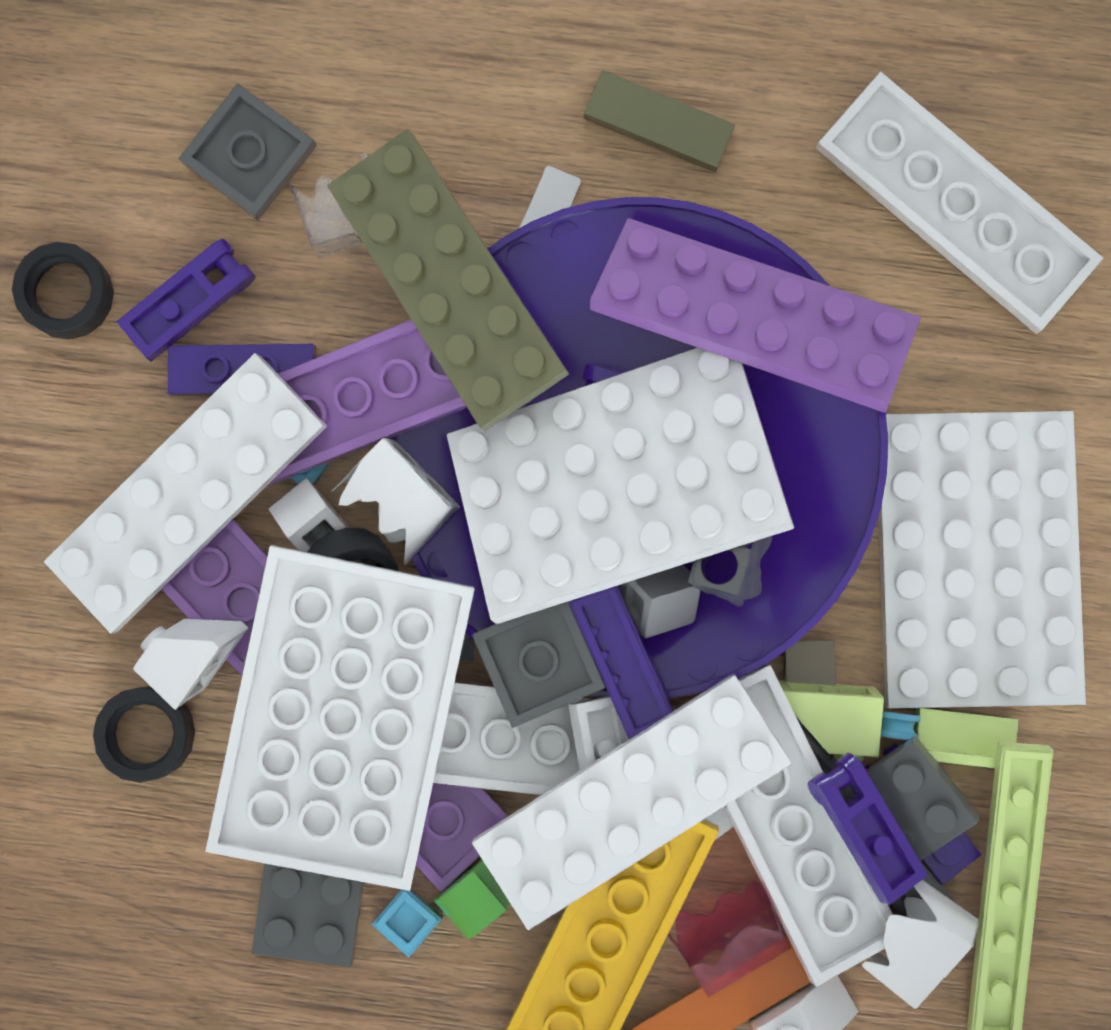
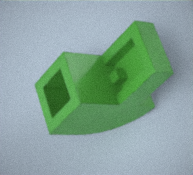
M482 859L475 866H469L442 892L434 897L435 903L467 940L495 921L511 904Z

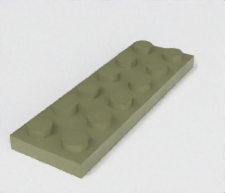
M409 129L403 131L327 185L482 430H488L569 375L562 361Z

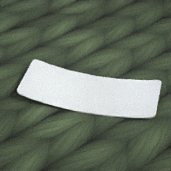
M547 166L520 227L558 210L571 207L581 183L580 178Z

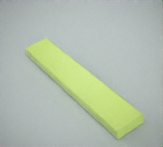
M1011 742L997 743L967 1030H1022L1053 759V749L1049 745Z

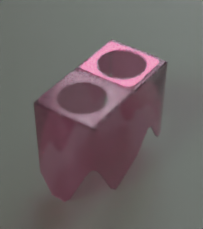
M751 881L742 894L734 892L722 893L709 915H691L685 911H679L675 919L678 943L668 934L670 940L680 951L689 965V969L708 997L791 948L762 884L756 881ZM759 924L768 925V926H770L771 928H773L774 930H770V929L763 928V927H759V926H755V925H759ZM729 932H731L730 939L725 936ZM724 950L716 965L701 963L704 956L709 952Z

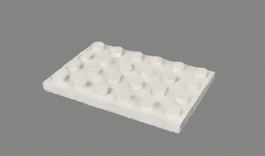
M695 348L518 409L486 431L482 430L478 424L447 434L489 616L496 624L794 529L743 364L701 348Z
M1074 411L886 414L889 439L888 466L883 501L878 516L885 708L1086 705Z
M271 545L269 547L205 852L410 891L475 588Z

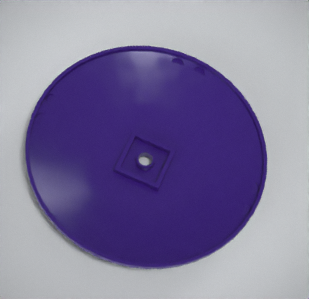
M622 197L591 201L564 208L529 222L504 236L488 248L569 372L568 376L519 409L585 387L586 380L582 379L586 364L625 373L698 348L590 310L591 296L628 218L828 286L830 285L805 259L781 240L756 225L718 209L693 202L659 197ZM743 364L794 529L772 536V542L760 561L762 592L758 596L744 600L743 605L739 607L726 599H722L714 594H707L701 590L693 623L648 638H644L641 635L668 698L706 691L733 673L739 679L766 665L800 640L837 601L864 556L881 510L888 466L889 439L886 413ZM465 408L390 439L395 440L460 506L412 560L420 576L475 588L465 631L473 639L472 634L496 623L489 616L447 439L448 433L477 424L468 408ZM753 542L745 546L748 547V549H751ZM730 550L714 554L704 568L706 580L713 584L729 582L737 572L738 562L736 556ZM694 561L683 565L691 572ZM604 688L588 696L600 698L609 696L607 689Z

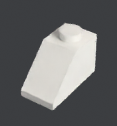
M307 478L269 508V511L286 537L299 551L307 552L314 542L329 532L346 527L350 528ZM358 558L351 560V562L376 566L375 561L372 559Z
M183 619L167 630L160 626L152 631L142 642L140 647L144 650V653L133 670L176 710L205 690L248 630V627L242 621Z
M837 975L817 987L809 983L749 1019L753 1030H843L859 1011Z

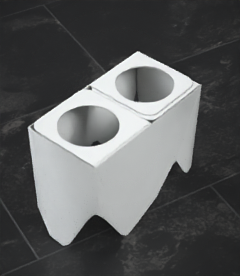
M382 438L333 489L335 490L349 480L340 497L339 505L348 506L358 500L362 502L377 501L379 503L378 516L381 534L385 535L388 542L396 543L406 540L404 565L418 553L460 508L454 499L395 440Z
M923 880L914 886L923 899L906 897L904 900L907 917L901 915H889L883 942L887 957L876 953L869 957L871 962L865 961L862 964L866 971L914 1009L919 1007L942 979L951 972L973 947L979 926V919Z

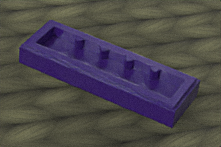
M314 344L168 346L167 394L170 396H212L254 353L260 355L279 374L315 359L316 346Z
M619 585L568 601L628 739H631L674 711Z

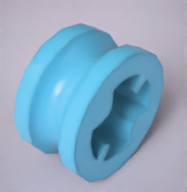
M883 711L881 737L909 740L916 735L919 738V734L914 731V725L920 722L921 716Z

